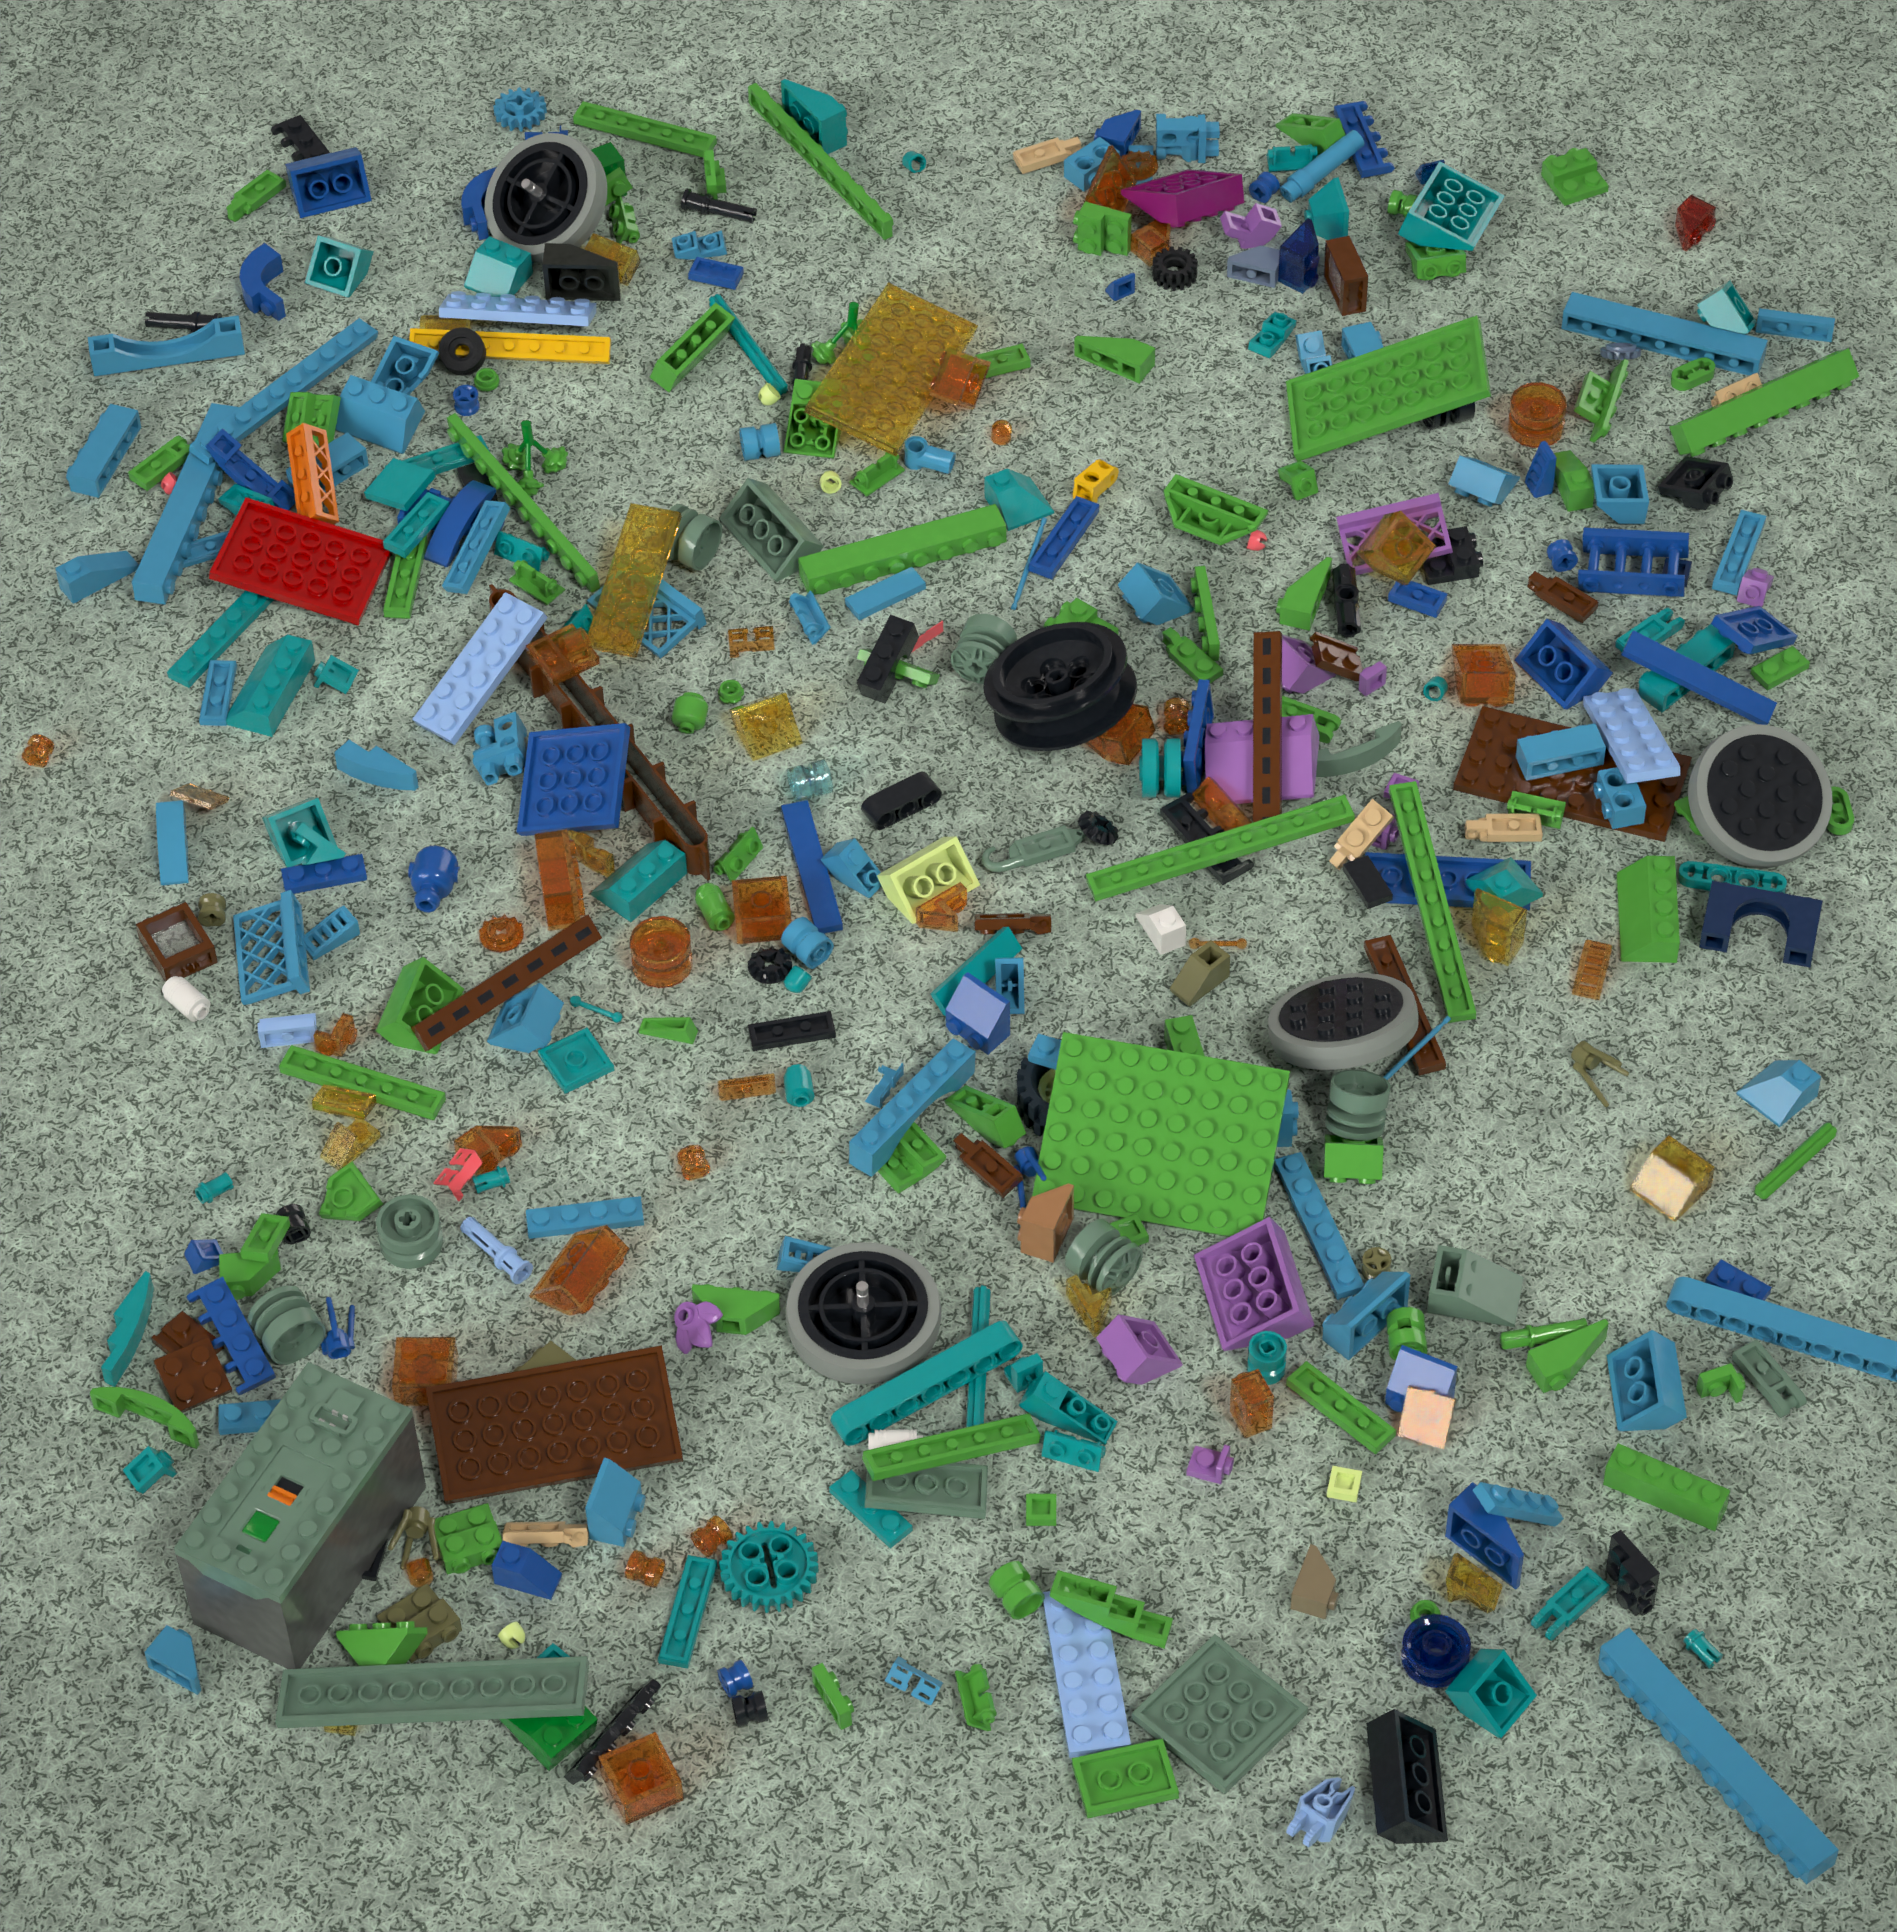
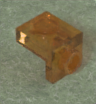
M342 1013L331 1034L316 1030L313 1035L316 1050L326 1056L335 1055L342 1057L348 1045H352L357 1037L353 1016Z

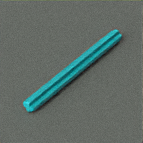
M720 294L711 296L709 298L710 306L716 302L735 317L729 332L767 383L771 384L779 392L780 396L783 393L786 394L788 392V384Z
M984 1285L975 1287L973 1290L971 1336L989 1326L991 1290ZM987 1373L968 1383L966 1427L984 1424Z

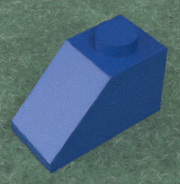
M1134 110L1105 119L1101 128H1097L1094 140L1101 137L1120 151L1121 159H1125L1129 151V145L1133 144L1141 129V111Z
M502 1541L491 1565L494 1584L552 1600L562 1577V1572L531 1548Z

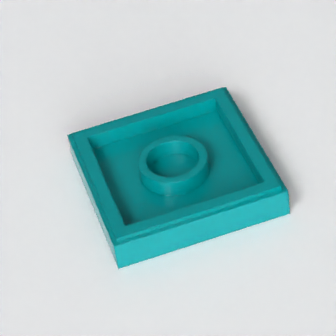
M393 458L365 490L364 494L366 499L407 512L436 476L431 469Z
M588 1027L538 1050V1056L564 1094L615 1071L613 1063Z

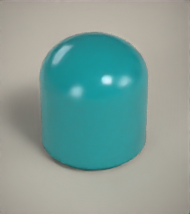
M909 151L903 156V166L911 172L917 173L925 169L926 159L923 155L915 151ZM913 160L920 163L919 170H913Z
M1432 677L1423 688L1424 696L1431 701L1441 700L1448 691V683L1443 677ZM1433 686L1439 687L1441 695L1437 698H1431L1429 695V689Z
M796 965L793 966L785 977L784 985L790 992L800 993L809 984L812 976Z

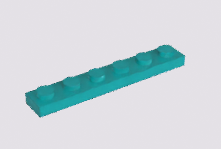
M245 590L167 671L168 678L190 688L209 668L210 660H217L274 599Z

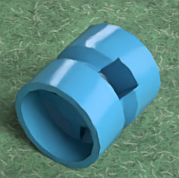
M776 423L761 425L759 429H756L754 426L739 428L744 461L759 459L762 454L766 458L780 456V442Z
M800 917L792 921L786 927L781 937V943L810 969H814L825 962L834 947L833 942L824 933L818 932V928L806 917Z

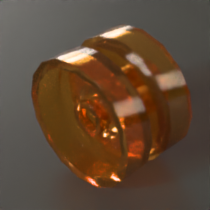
M1531 382L1516 389L1510 398L1508 430L1512 438L1520 444L1532 448H1538L1540 442L1546 441L1550 446L1560 440L1564 432L1567 409L1566 397L1562 391L1553 385L1543 382Z
M658 916L640 922L633 929L630 936L632 967L639 981L647 986L666 988L681 983L689 976L693 967L690 932L682 922L675 918Z

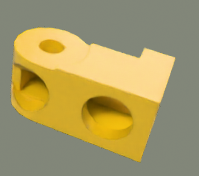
M1101 459L1096 460L1074 478L1073 499L1078 496L1097 503L1098 497L1116 481L1119 469Z

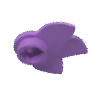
M707 1301L697 1305L692 1302H684L678 1306L674 1315V1321L678 1327L676 1344L684 1354H688L693 1345L700 1348L712 1347L710 1324L717 1322L723 1316L721 1310L713 1303Z

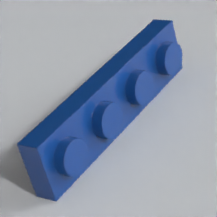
M1076 496L1030 561L1029 571L1052 580L1099 513V504Z

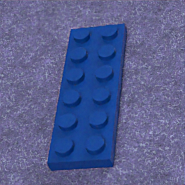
M1365 852V856H1369L1393 894V900L1386 903L1418 905L1405 854ZM1436 856L1448 906L1487 908L1465 883L1466 879L1506 859ZM1514 860L1531 879V861ZM1531 903L1521 907L1518 910L1530 911Z

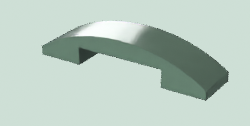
M1400 721L1375 729V739L1333 755L1328 748L1318 750L1316 777L1343 775L1361 770L1378 762L1388 755L1401 741L1402 724Z

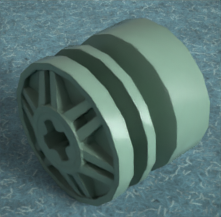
M676 504L668 510L659 525L655 539L656 551L660 555L668 556L669 559L679 560L681 564L691 569L701 571L713 559L718 550L722 537V524L719 520L705 514H698L696 510L689 509L683 504Z
M975 614L969 617L964 624L960 638L951 654V664L962 678L984 684L986 673L992 662L998 659L1004 649L1017 641V635L1014 629L1001 618L989 614Z
M1344 1070L1334 1074L1330 1083V1102L1327 1106L1325 1118L1327 1129L1335 1135L1352 1140H1371L1383 1135L1387 1116L1385 1109L1389 1103L1391 1089L1388 1080L1381 1075L1364 1070Z
M1097 1219L1088 1224L1076 1236L1066 1254L1065 1266L1081 1280H1087L1090 1287L1096 1289L1103 1297H1111L1134 1277L1141 1264L1143 1251L1137 1244L1132 1243L1128 1237L1120 1236L1119 1231L1107 1221Z
M286 1285L267 1292L255 1302L248 1315L250 1327L262 1341L263 1347L271 1359L277 1364H292L312 1354L323 1342L326 1334L325 1325L317 1313L311 1309V1304L305 1298L303 1292L296 1286Z

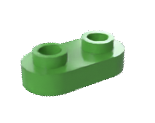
M1832 786V802L1835 804H1832L1831 816L1826 828L1835 835H1846L1851 832L1854 824L1851 803L1844 789Z

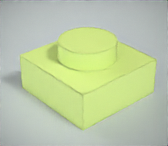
M1332 1466L1327 1497L1357 1503L1362 1471Z

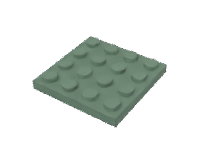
M1214 1634L1132 1712V1720L1155 1739L1163 1738L1165 1747L1223 1794H1226L1308 1714V1707Z

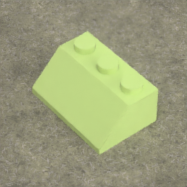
M957 836L942 837L877 875L887 898L912 924L980 886Z

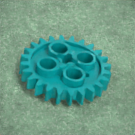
M773 1521L769 1522L768 1528H764L761 1522H758L757 1530L754 1531L747 1525L746 1534L743 1535L736 1532V1542L728 1540V1550H722V1560L719 1564L721 1582H724L725 1591H731L733 1601L741 1597L742 1607L752 1603L754 1612L760 1605L764 1606L765 1613L769 1612L771 1606H775L776 1610L781 1612V1604L784 1603L788 1607L793 1608L792 1599L795 1598L802 1602L803 1592L811 1593V1584L817 1582L816 1573H819L818 1554L814 1552L813 1542H807L805 1533L797 1536V1527L795 1526L786 1531L785 1522L779 1528L774 1527ZM763 1545H766L768 1548L776 1588H772L770 1584L768 1568L762 1548ZM780 1549L786 1550L784 1552H776ZM748 1556H756L755 1558L751 1559L746 1558ZM784 1575H792V1577H789V1578H784V1577H782V1576H784ZM755 1581H761V1582H762V1583H760V1584H753V1582H755Z

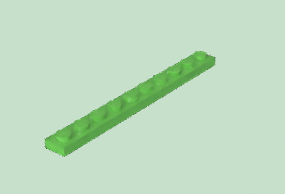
M757 83L748 86L749 104L884 240L892 237L894 222L891 215L885 212L878 205L877 201L871 198L864 188L858 185L851 178L850 174L844 171L837 164L836 160L830 157L819 143L817 144L810 137L809 133L803 130L792 116L790 117L783 110L782 106L770 97L766 90H763Z
M454 413L447 417L449 426L447 433L454 443L458 442L461 445L464 455L468 459L472 458L475 461V465L481 474L486 473L488 475L491 485L496 490L500 489L507 504L515 506L518 515L524 522L528 521L531 524L534 534L538 538L542 537L545 540L547 548L553 555L557 554L560 557L563 567L567 571L571 570L574 573L578 584L581 587L586 586L591 593L600 589L598 574L458 415Z
M1413 781L1389 785V795L1446 1016L1451 1018L1448 1023L1476 1019V1009L1417 783Z
M1344 794L1086 874V882L1096 902L1351 823L1355 820V814Z

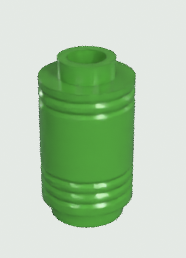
M706 883L696 890L695 901L709 927L714 931L728 929L734 922L735 915L721 889L713 883Z

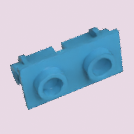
M809 591L806 596L799 595V593H793L790 596L789 604L800 620L804 633L808 636L812 645L816 644L831 627L812 591Z

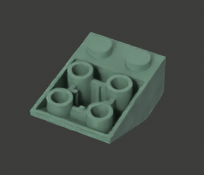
M1438 1245L1429 1291L1427 1313L1515 1327L1524 1277L1469 1250Z

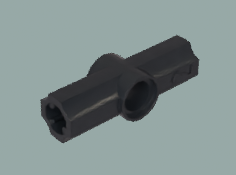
M1339 564V566L1332 569L1338 634L1343 635L1344 638H1351L1361 632L1358 603L1359 590L1356 583L1355 568L1349 564Z

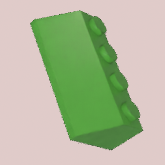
M1645 856L1617 872L1621 961L1677 963L1680 936L1675 856Z

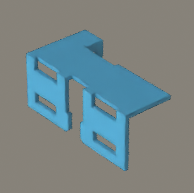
M901 1063L897 1071L884 1065L881 1068L880 1066L878 1067V1072L884 1074L879 1084H876L865 1102L878 1108L882 1107L883 1102L890 1095V1089L892 1087L895 1088L900 1077L904 1075L903 1063Z
M898 1656L885 1682L902 1691H906L908 1682L914 1673L921 1677L911 1695L928 1705H932L943 1682L907 1664V1660ZM902 1669L909 1671L908 1674L904 1673ZM891 1677H894L901 1681V1685L892 1681ZM926 1680L935 1685V1689L925 1684L924 1681ZM922 1692L923 1694L929 1696L930 1699L928 1700L920 1696L919 1693Z

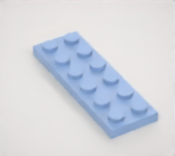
M454 291L448 294L439 307V317L573 326H589L596 314V303H590L588 299H576L573 302L565 301L561 297H553L550 300H540L538 296H526L525 299L515 298V295L512 294L491 297L489 293H477L474 296L466 295L462 291Z
M505 592L412 720L424 729L455 745L548 618L545 613Z
M1623 688L1616 692H1596L1589 696H1583L1584 708L1592 722L1596 723L1605 746L1627 784L1680 776L1678 761L1636 689Z
M1050 1591L1043 1592L1045 1597L1043 1606L1069 1758L1130 1746L1131 1741L1111 1629L1103 1627L1050 1597Z

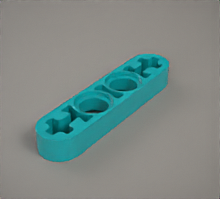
M1697 861L1682 863L1678 872L1680 884L1694 889L1710 891L1711 883L1714 881L1711 877L1714 875H1721L1726 879L1724 882L1743 886L1739 883L1741 879H1749L1753 882V885L1745 887H1755L1773 892L1785 893L1787 887L1786 878L1776 872ZM1688 872H1693L1694 876H1688ZM1703 873L1706 874V879H1702ZM1759 881H1762V887H1758ZM1771 884H1777V888H1771Z

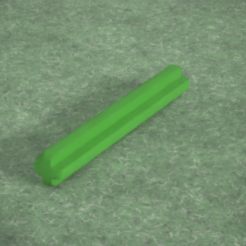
M1830 1123L1823 1124L1755 1185L1754 1193L1762 1200L1767 1199L1836 1137V1127Z

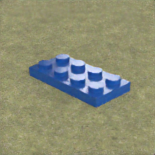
M1202 679L1198 681L1197 690L1192 691L1191 704L1194 707L1193 710L1188 711L1187 723L1190 727L1189 731L1185 730L1183 744L1185 751H1181V767H1184L1182 785L1187 786V793L1190 792L1196 797H1199L1205 766L1207 724L1213 723L1214 719L1210 680Z

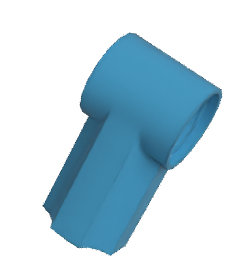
M912 436L905 441L904 465L907 468L918 470L925 467L947 474L951 473L956 458L955 452L930 446L920 436Z

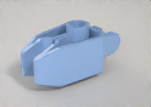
M1340 1777L1324 1780L1299 1798L1294 1818L1287 1827L1286 1833L1294 1837L1300 1830L1305 1831L1306 1834L1302 1843L1307 1847H1311L1317 1840L1320 1842H1330L1348 1813L1355 1787L1351 1786L1340 1793L1338 1792L1342 1781Z

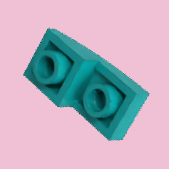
M1274 312L1263 321L1262 330L1249 341L1248 350L1271 358L1289 337L1296 326L1297 320L1288 317L1286 314Z

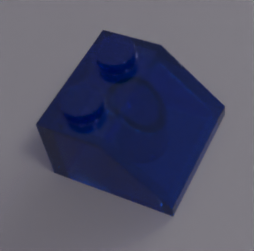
M1307 218L1280 246L1278 282L1302 294L1309 287H1314L1319 278L1317 274L1320 260L1318 256L1319 243L1311 219Z

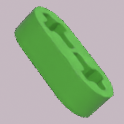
M1701 357L1675 368L1671 374L1672 387L1679 391H1686L1710 381L1715 374L1714 361Z

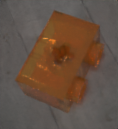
M1259 1369L1251 1372H1242L1235 1378H1232L1230 1413L1244 1438L1246 1439L1272 1429L1274 1395Z

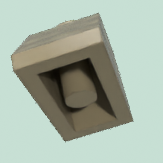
M1310 1544L1291 1594L1290 1609L1326 1620L1329 1609L1333 1611L1336 1609L1339 1593L1335 1592L1336 1578L1315 1545Z

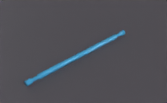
M1045 517L1041 520V526L1036 534L1015 594L1014 603L1011 606L1013 610H1016L1017 602L1020 599L1029 573V563L1035 556L1044 530L1043 527L1047 521Z
M1446 1016L1439 1025L1428 1033L1383 1077L1386 1080L1390 1079L1451 1018Z

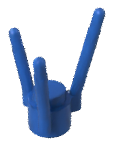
M1027 1146L1016 1152L1014 1156L1017 1163L1014 1166L1015 1169L1027 1177H1033L1037 1173L1042 1181L1047 1179L1038 1163L1039 1156L1035 1148ZM1022 1180L1017 1185L1020 1208H1026L1027 1205L1024 1184Z
M327 1297L326 1304L332 1330L327 1333V1337L320 1344L323 1355H328L331 1359L347 1357L350 1355L351 1349L355 1348L353 1340L355 1306L350 1305L346 1334L343 1329L338 1328L332 1299Z

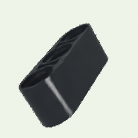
M921 771L869 796L862 803L861 810L877 830H883L885 827L887 828L931 806V804L937 803L942 796V791L926 772Z

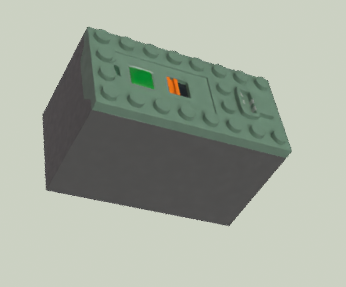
M308 1362L174 1547L193 1624L286 1669H301L362 1581L364 1571L369 1570L385 1541L388 1539L389 1542L402 1520L404 1510L413 1507L426 1489L412 1409Z

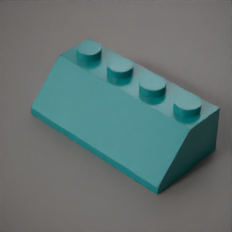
M287 634L267 645L230 708L226 724L273 737L315 663L312 640Z

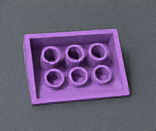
M1313 714L1282 717V800L1314 797L1320 735ZM1253 720L1207 724L1205 737L1207 806L1253 803Z
M1271 1217L1194 1254L1218 1337L1224 1351L1249 1347V1341L1259 1332L1272 1331L1280 1334L1284 1339H1288L1315 1326L1285 1231Z

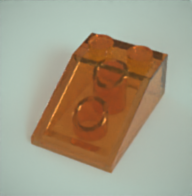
M1452 644L1456 691L1460 704L1471 707L1478 706L1479 704H1491L1497 707L1514 704L1516 673L1505 644Z

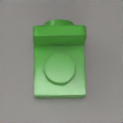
M1301 460L1278 469L1279 478L1291 485L1294 499L1300 500L1318 493L1314 469Z
M1732 1363L1700 1373L1696 1390L1701 1398L1709 1395L1717 1397L1728 1389L1735 1403L1741 1402L1743 1391L1746 1388L1742 1374L1736 1372Z

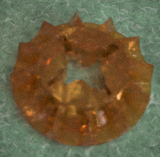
M1139 149L1138 152L1134 153L1129 150L1128 155H1122L1119 162V170L1128 179L1145 180L1157 172L1158 162L1156 156L1151 155L1149 151L1143 153ZM1136 162H1141L1139 168H1137Z
M504 913L502 917L496 918L493 915L490 921H484L483 927L479 929V936L482 945L488 950L507 952L516 948L522 942L524 931L522 923L517 922L515 916L508 918ZM506 929V934L500 933L497 935L496 930L502 931Z

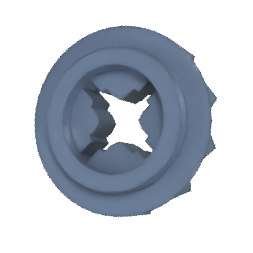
M1609 343L1606 344V347L1600 348V355L1610 360L1635 359L1641 356V348L1636 347V344Z

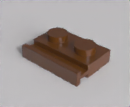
M1315 632L1310 637V641L1314 643L1312 652L1316 667L1356 682L1359 681L1363 668L1360 656L1356 655L1358 647Z
M181 1311L161 1328V1332L157 1336L153 1335L151 1339L154 1345L164 1353L169 1354L207 1337L212 1342L216 1337L184 1311ZM224 1346L214 1349L216 1354L223 1350Z

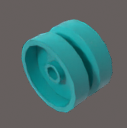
M1142 738V755H1139V781H1142V798H1156L1159 794V781H1163L1164 794L1167 798L1180 797V738H1166L1163 745V755H1159V743L1156 738Z

